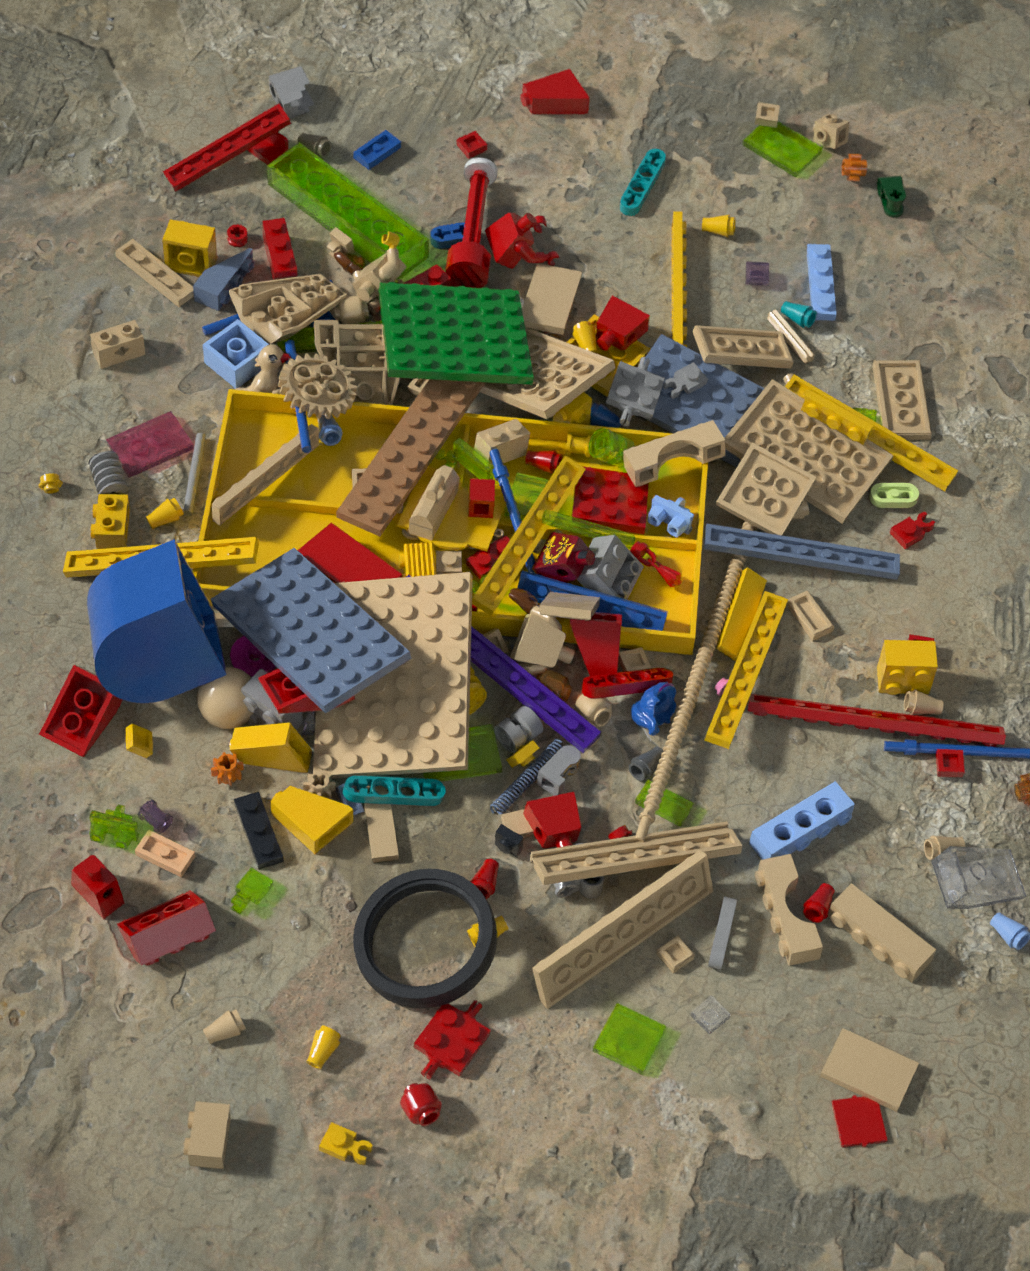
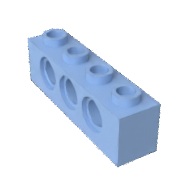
M835 781L753 830L749 845L762 860L791 854L796 850L802 851L812 840L817 837L821 839L828 835L831 829L837 825L843 826L848 823L852 818L855 804ZM820 812H826L829 815H823ZM800 824H804V825H806V826H808V827H807V828L801 827ZM778 837H784L787 840H781Z

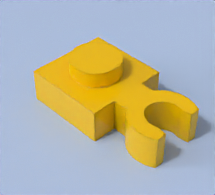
M331 1122L319 1145V1151L344 1162L347 1156L350 1155L353 1156L356 1163L365 1165L366 1157L361 1156L359 1151L367 1150L372 1152L373 1145L366 1140L355 1141L357 1138L356 1132Z

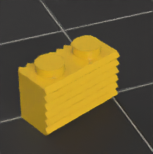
M433 542L404 544V553H399L400 568H405V574H402L403 577L408 575L411 577L437 575Z

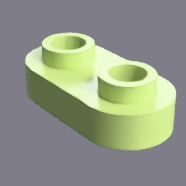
M877 483L871 488L869 499L878 508H911L918 501L919 490L910 483Z

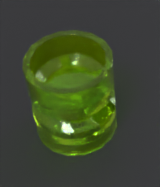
M600 428L595 431L589 441V453L592 457L619 468L624 467L623 451L635 447L632 439L606 428Z

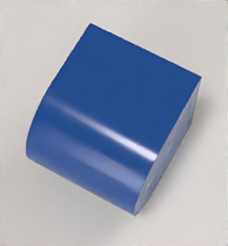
M175 539L117 562L106 568L95 578L87 595L95 671L102 686L112 695L134 703H154L169 699L227 675L215 612Z

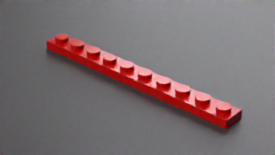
M751 694L748 701V711L757 716L773 714L787 720L796 717L803 718L804 721L809 723H817L819 720L826 721L833 726L854 725L855 728L862 730L872 727L879 728L880 731L885 733L902 731L910 736L924 734L931 735L932 738L944 740L946 737L955 738L962 743L977 741L991 747H995L997 744L1004 745L1006 738L1004 727L758 694Z

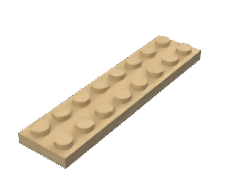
M699 850L694 855L686 858L684 862L671 871L666 872L664 876L651 885L646 886L634 897L625 901L617 909L605 915L597 923L582 931L577 937L562 945L557 951L532 967L541 1003L549 1009L711 894L713 886L707 855Z

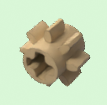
M320 769L313 774L308 773V782L303 783V790L332 800L331 792L336 791V783L331 782L332 774L321 772Z

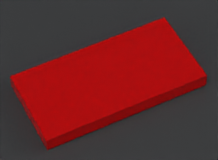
M332 522L297 550L333 583L403 578L399 571Z

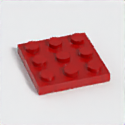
M584 467L585 471L574 487L571 524L644 535L649 483L635 487L628 473Z

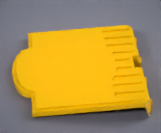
M428 466L413 488L397 523V527L409 530V519L435 471L439 468ZM495 484L493 518L468 517L469 489L458 487V492L432 541L417 537L425 543L433 542L434 547L447 550H462L469 546L488 551L506 508L500 485Z

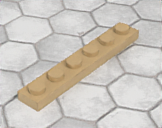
M311 424L308 426L311 451L319 446V428ZM299 433L291 441L283 444L275 454L267 457L255 470H251L240 482L235 483L225 494L214 500L212 503V519L218 525L223 524L310 453L302 452Z

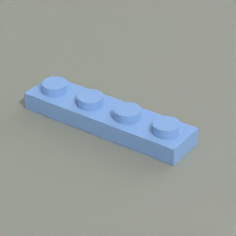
M808 244L807 263L811 306L817 312L816 320L835 321L836 304L831 247L827 244Z

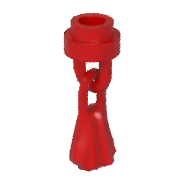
M637 541L631 547L630 552L637 560L645 566H653L671 588L682 583V573L658 562L655 553L649 549L645 542ZM646 553L649 556H651V558L649 557L647 560H645L643 557Z

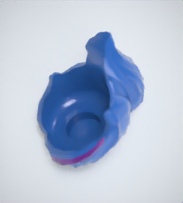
M660 682L647 689L641 700L633 703L631 707L633 721L638 726L648 729L649 734L652 736L659 733L660 725L671 723L670 719L677 707L674 699L676 695L675 686L672 683Z

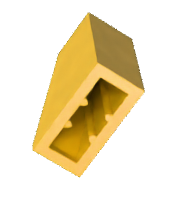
M291 723L235 728L229 744V750L233 755L237 754L238 761L243 762V764L301 773L308 772L313 751Z
M289 786L284 791L276 793L271 801L272 816L314 854L319 852L353 823V809L349 805L293 786Z

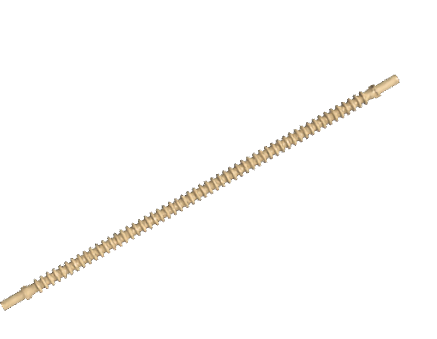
M745 521L742 529L756 531L757 527ZM737 554L731 556L730 565L727 568L726 576L722 582V587L706 627L707 631L704 632V637L696 655L697 659L694 660L692 671L688 677L689 682L686 683L676 717L669 731L670 734L667 736L668 740L665 742L666 746L663 748L664 752L661 753L662 758L659 759L655 776L652 779L653 782L650 784L651 788L648 790L649 794L644 802L645 809L639 816L641 821L635 835L638 841H645L649 827L656 819L655 811L659 809V804L662 802L663 792L666 791L665 786L668 785L674 762L677 759L676 756L679 753L678 750L681 748L680 744L683 742L682 738L685 736L684 732L687 731L686 726L689 725L701 685L705 679L719 634L733 600L732 596L735 594L736 585L739 582L740 574L748 556Z

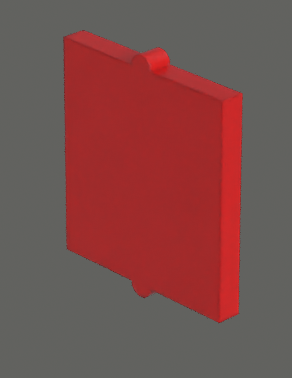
M853 1095L852 1098L832 1100L841 1148L859 1145L866 1147L867 1144L887 1142L878 1102L865 1096L857 1097L856 1095Z

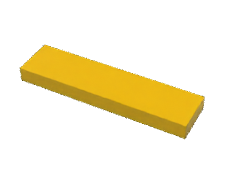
M748 567L742 571L716 646L717 650L734 661L738 658L767 582L765 578Z

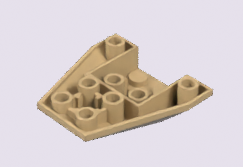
M321 274L242 284L229 290V295L241 322L269 345L289 339L347 298L345 292Z

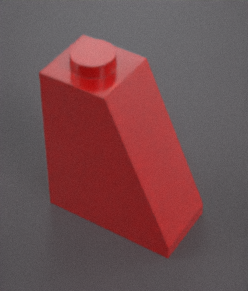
M571 69L523 84L520 99L522 105L527 107L531 114L585 115L589 113L590 97Z
M595 612L590 620L570 618V626L590 676L617 673L622 615Z

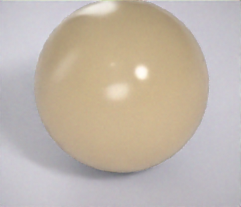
M225 667L226 676L199 686L197 705L202 716L210 724L222 729H233L246 724L253 712L248 711L243 702L246 697L241 692L242 687L251 677L238 668Z

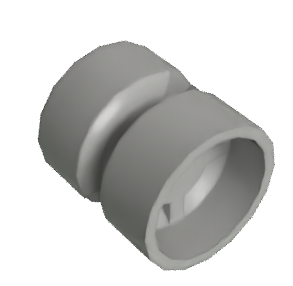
M524 705L513 712L510 718H505L494 727V733L498 741L510 753L517 752L527 744V741H531L543 732V726L533 710Z

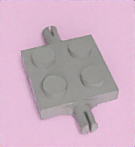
M646 357L640 358L638 367L621 361L617 367L606 403L617 407L623 412L620 419L621 425L625 421L624 426H629L632 415L651 420L665 378L647 371L650 359L647 358L644 364Z

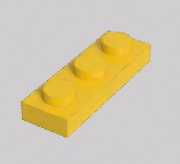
M811 390L807 394L801 411L810 417L816 418L831 429L841 432L851 440L857 441L862 445L867 441L874 426Z

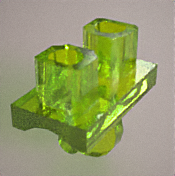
M118 804L115 811L106 809L105 813L91 811L89 816L91 824L89 836L91 841L102 843L106 835L110 834L114 836L113 845L124 850L129 847L132 841L137 842L139 838V833L137 832L138 822L132 821V815L125 814L124 805Z

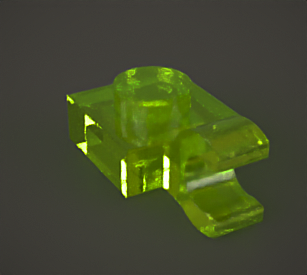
M250 868L235 886L237 893L231 900V903L234 904L231 910L240 915L250 902L258 905L273 887V880Z

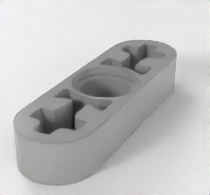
M724 896L708 967L719 970L722 968L737 899Z

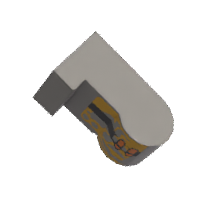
M567 745L562 747L538 771L537 785L553 796L562 794L566 778L577 773L579 769L580 751L574 746Z

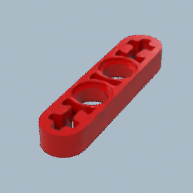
M650 668L589 676L583 679L582 694L588 698L598 699L643 693L660 682L672 683L673 672L666 668Z

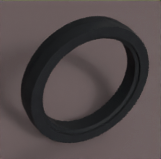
M441 869L409 871L384 883L365 902L357 917L354 928V953L365 980L378 994L388 1001L409 1008L438 1007L466 995L485 976L496 952V922L490 904L473 883L463 876ZM425 891L446 892L465 901L477 916L479 934L476 947L470 959L454 975L432 985L410 986L390 979L376 966L372 950L375 930L384 914L398 901Z

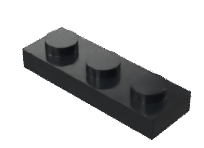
M259 791L235 798L234 805L258 870L284 862L282 851Z

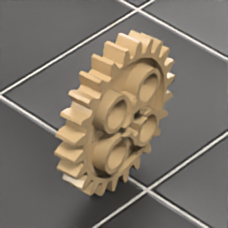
M308 353L305 354L304 359L299 355L296 356L295 360L290 358L288 364H284L280 372L278 387H281L280 394L285 395L284 401H292L291 408L298 406V413L307 411L308 417L316 414L318 419L321 418V415H325L327 419H330L331 414L337 418L340 412L346 414L347 409H351L354 403L357 386L354 385L355 378H349L351 372L343 371L344 365L336 366V360L334 359L329 362L327 356L319 359L318 354L311 358Z

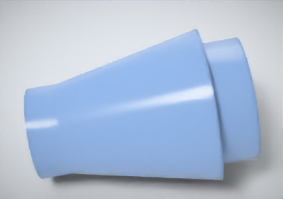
M1001 912L991 919L990 925L996 929L1010 948L1020 950L1029 941L1030 932L1027 926L1004 916Z

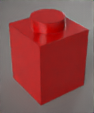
M470 478L468 517L493 518L495 480Z

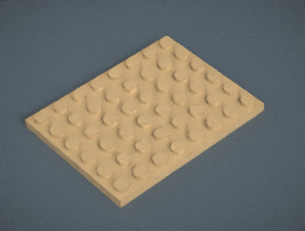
M470 572L334 583L410 651L411 659L355 694V700L332 709L327 713L323 710L316 711L313 773L318 772L320 769L321 772L326 774L331 773L332 779L349 778L351 776L468 770L473 580Z

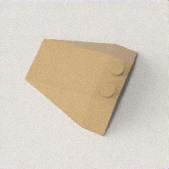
M314 320L315 346L319 357L323 359L324 356H327L329 362L335 359L336 366L344 365L343 371L351 372L349 378H355L354 385L357 386L354 402L393 405L400 378L388 377L382 324H338V320Z

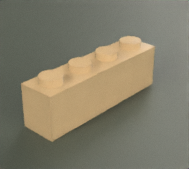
M852 883L831 904L828 917L832 923L851 934L858 944L870 949L878 960L885 961L894 968V971L900 977L906 978L912 983L932 962L936 952L934 947Z

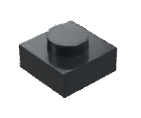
M501 824L495 832V845L503 853L518 857L523 850L524 837Z

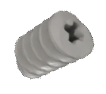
M101 452L89 459L88 463L97 494L124 495L127 493L128 485L123 476L121 462L116 452Z

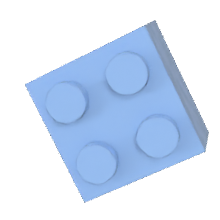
M237 319L203 344L204 363L236 389L261 371V367H255L257 363L255 359L262 348L269 344Z

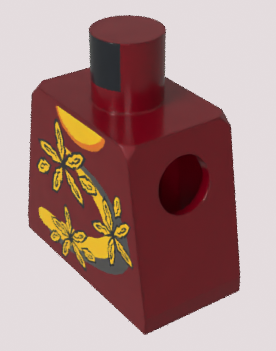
M551 532L532 570L537 575L558 581H573L579 578L585 566L594 564L595 554L589 550L580 537Z

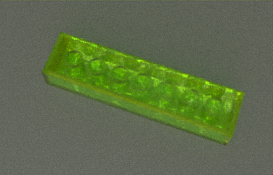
M300 142L267 165V180L270 187L331 232L336 227L350 237L355 251L372 263L387 253L389 246L381 242L383 234L388 235V231L397 234L400 237V241L396 249H398L400 260L407 267L397 279L403 278L429 258V238Z

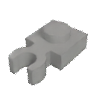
M693 362L676 371L673 378H669L664 382L663 388L665 390L668 387H673L674 390L671 392L670 397L677 398L682 390L689 394L707 384L708 378Z

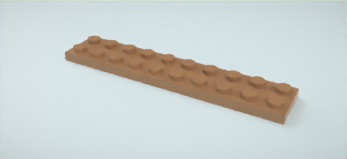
M429 379L336 511L337 518L381 537L486 382Z

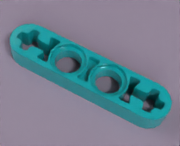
M655 148L646 153L621 197L620 211L622 214L634 216L640 211L665 166L666 154L664 151ZM650 172L653 176L644 177L642 173ZM641 187L644 189V191L636 192L633 190V188ZM631 199H633L634 204L628 206L631 203Z
M351 776L346 780L343 787V795L348 801L373 804L437 806L442 802L446 792L444 784L439 780L420 778ZM352 786H357V790H360V791H359V792H355V791H354V788H352ZM384 786L388 790V794H378L375 791V787ZM402 787H409L413 790L414 795L405 796L400 789ZM430 789L434 790V793L437 794V795H436V796H433V795H432V792H430L429 790H430Z

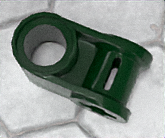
M902 176L878 177L877 192L881 199L884 213L889 217H900L904 212L903 202L906 199Z

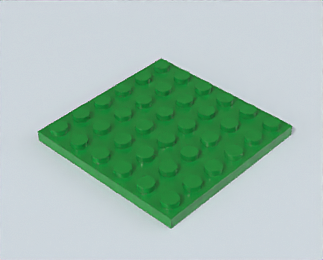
M379 283V299L388 377L533 384L534 376L518 290L433 286L417 283Z

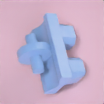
M656 495L652 499L648 523L655 527L659 526L662 521L667 523V531L677 538L683 532L689 534L692 531L691 523L694 514L685 508V499L679 497L674 502Z

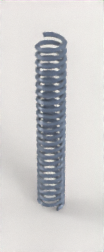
M555 739L551 742L546 750L509 785V788H506L501 796L490 805V810L493 814L495 812L492 807L497 813L502 815L503 812H506V809H509L511 803L513 804L514 801H517L519 795H522L527 790V787H530V784L532 785L535 779H537L539 770L536 767L541 769L544 766L542 762L547 763L544 759L549 761L547 756L551 759V755H555L552 751L557 753L555 748L559 751L558 746L560 748L563 747L556 741L560 743L563 741Z

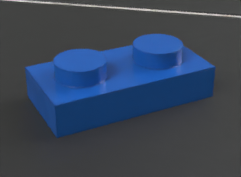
M384 130L355 150L353 158L370 170L401 148V141L387 130Z

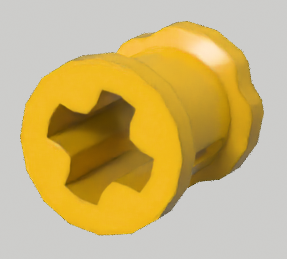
M568 433L565 454L578 453L590 457L592 436L585 438L572 436V433Z

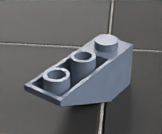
M249 248L206 269L193 285L194 301L217 311L224 304H227L231 298L229 290L239 287L246 274L250 273L254 268L253 249Z

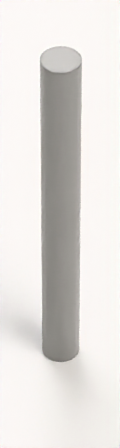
M204 433L196 434L183 509L185 516L193 515L206 438Z

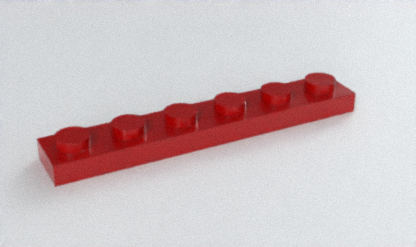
M278 103L164 170L163 173L176 192L292 124L290 118Z

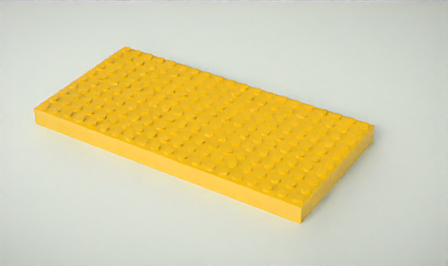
M228 389L198 541L256 537L259 541L255 564L193 568L192 572L210 605L213 606L211 598L291 549H300L331 522L401 574H405V568H400L399 553H404V544H420L425 542L410 540L404 537L402 528L397 527L402 513H396L380 537L337 518L336 511L353 489L352 469H367L409 407L354 402L351 409H347L346 414L340 412L338 418L331 414L343 432L338 444L328 446L319 439L318 447L223 524L218 525L212 519V503L214 500L225 494L235 483L240 482L251 470H255L267 457L275 454L283 444L291 441L299 433L295 408L290 407L292 401H284L285 395ZM306 411L308 426L313 424L318 428V418L316 414H312L311 417H308ZM465 413L429 466L440 468L445 465L453 468L459 474V487L467 489L470 486V478L495 480L492 471L494 467L486 469L473 455L476 436L478 432L517 419L530 432L527 451L557 450L559 454L563 455V458L566 455L581 466L627 473L624 468V450L671 435V433ZM568 433H572V436L587 438L592 436L590 457L578 453L565 454ZM526 455L503 463V465L507 466L509 472L508 480L522 521L553 475L525 464ZM676 457L666 461L661 466L658 472V480L649 482L644 535L571 524L573 488L541 540L547 539L551 532L558 529L563 534L580 537L588 548L593 538L616 535L629 551L637 541L645 542L649 549L655 553L658 562L682 573V583L671 588L653 566L648 567L642 564L644 568L627 600L668 611L663 631L621 626L619 648H643V650L693 654L708 462L703 464L691 457ZM411 493L409 494V496L407 497V499H406L405 502L403 503V510H404V508H405V506H406V503H407V501H408V499H409ZM656 495L674 502L679 497L686 500L685 508L694 514L691 523L692 531L689 534L683 532L676 538L667 531V523L662 521L656 527L648 523L652 499ZM506 506L497 529H502L504 536L506 535L511 539L515 530ZM434 547L435 561L436 551H461L462 573L470 572L473 576V598L484 579L480 581L466 565V558L480 551V549H470L467 547L462 550H447ZM533 553L535 561L538 558L539 554ZM646 553L643 558L647 560L651 556ZM524 564L491 616L479 608L477 612L472 611L471 626L479 633L485 634L496 628L499 629L502 636L518 637L527 613L509 597L511 589L518 587L521 572H528L526 564ZM577 579L565 582L572 585L583 587ZM556 617L562 626V632L566 634L564 642L577 643L570 626V618Z

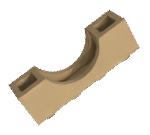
M714 420L624 450V468L635 487L658 480L659 469L666 461L672 458L691 457L704 464L724 457L725 438Z
M791 854L760 860L758 871H755L757 885L763 888V903L766 910L770 909L772 915L771 927L774 933H778L781 956L786 957L788 966L819 960L823 945L815 923L798 919L789 911L786 905L785 898L796 889L799 878Z

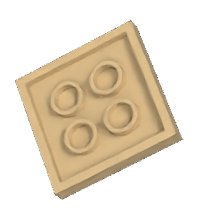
M752 442L716 501V505L769 534L783 536L817 477Z

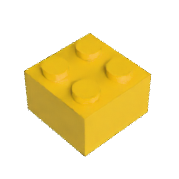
M169 220L162 239L165 265L175 273L200 277L206 269L214 266L217 261L215 228L184 221Z
M884 640L877 665L879 693L896 695L917 690L929 695L938 668L936 642Z

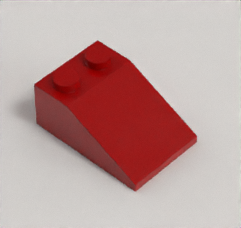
M73 665L39 735L81 757H85L113 719L123 700L108 692L102 686L95 673Z
M276 669L258 677L260 684L279 714L322 711L281 670ZM355 695L349 698L348 700L344 701L337 707L346 704L352 700H355Z

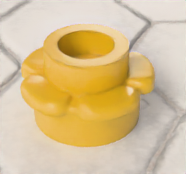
M49 473L40 477L38 486L45 493L52 494L59 491L63 481L60 480L58 474Z

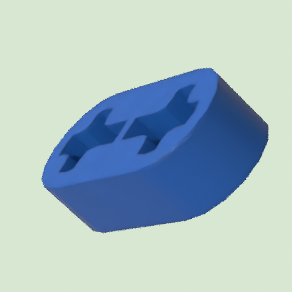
M465 222L433 228L430 236L431 245L437 249H447L458 242H462Z

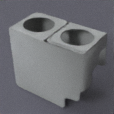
M301 66L269 76L270 93L276 104L279 103L290 119L309 112L308 107L314 105L304 86L309 84L310 81Z

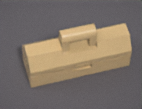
M443 465L435 471L409 519L410 534L432 541L458 492L459 476L453 468Z

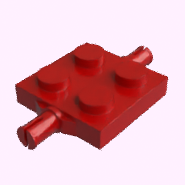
M473 1000L466 1012L458 1010L449 1003L442 1005L413 1046V1048L423 1053L429 1060L428 1064L421 1071L424 1077L426 1076L427 1079H431L438 1067L448 1069L457 1076H461L491 1032L490 1029L475 1019V1016L483 1007L480 1002L477 1004V1000Z

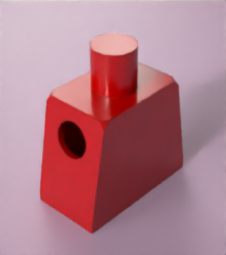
M612 295L597 321L596 336L599 338L596 342L597 346L603 351H607L611 346L620 350L627 349L647 333L650 315Z
M574 792L527 801L523 814L542 848L572 846V843L578 840L581 832V823Z
M95 855L89 856L72 869V886L102 919H105L125 904L118 880Z

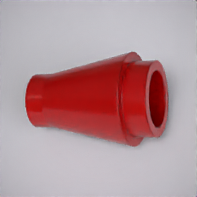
M528 450L525 464L553 474L562 461L563 455L559 454L557 450Z
M486 859L470 881L486 899L493 895L496 889L499 863L494 859Z
M822 883L804 903L803 914L808 920L819 923L828 917L832 897L835 893L831 885Z

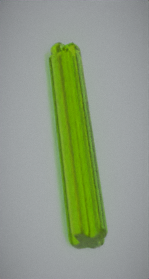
M545 510L542 515V523L591 538L616 535L629 549L635 544V536L630 533L551 510Z

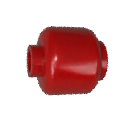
M427 1083L410 1084L405 1088L400 1100L401 1108L410 1122L415 1125H430L440 1116L441 1100L432 1086Z

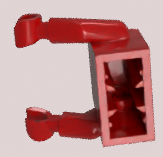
M509 212L486 228L485 233L496 263L513 269L523 259L527 263L547 262L549 266H554L555 262L553 259L560 258L556 251L544 254V252L534 251L531 247L534 244V238L530 229L534 228L537 233H542L540 223L547 227L545 217L542 215L534 217L530 213H526L522 217Z

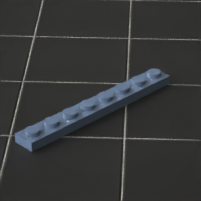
M706 524L704 531L705 550L895 580L900 575V554L713 524Z

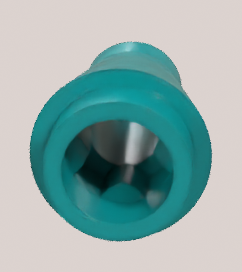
M785 301L781 307V314L786 315L802 328H810L817 317V312L813 310L812 306Z

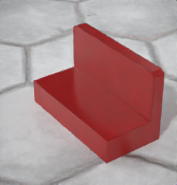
M277 132L247 151L270 168L275 169L289 158L288 139Z

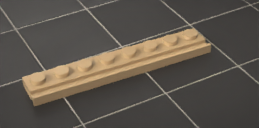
M726 821L649 833L645 836L644 842L638 841L636 836L533 851L530 855V861L534 863V869L542 884L548 885L679 864L699 850L704 852L708 859L741 854L743 845L734 831L729 829V823Z

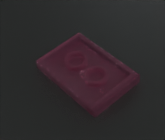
M171 411L106 439L110 450L118 454L121 467L128 478L194 450V444Z

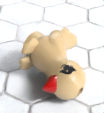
M270 344L265 346L255 359L257 362L255 367H261V371L255 376L250 386L247 388H236L235 390L280 394L281 387H278V370L291 357L283 353L277 345Z

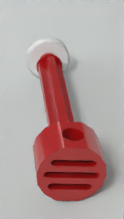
M473 158L465 164L464 177L470 183L463 240L452 245L448 250L445 272L451 277V287L484 288L488 283L491 255L480 244L487 186L493 184L497 179L498 169L491 160L486 158Z

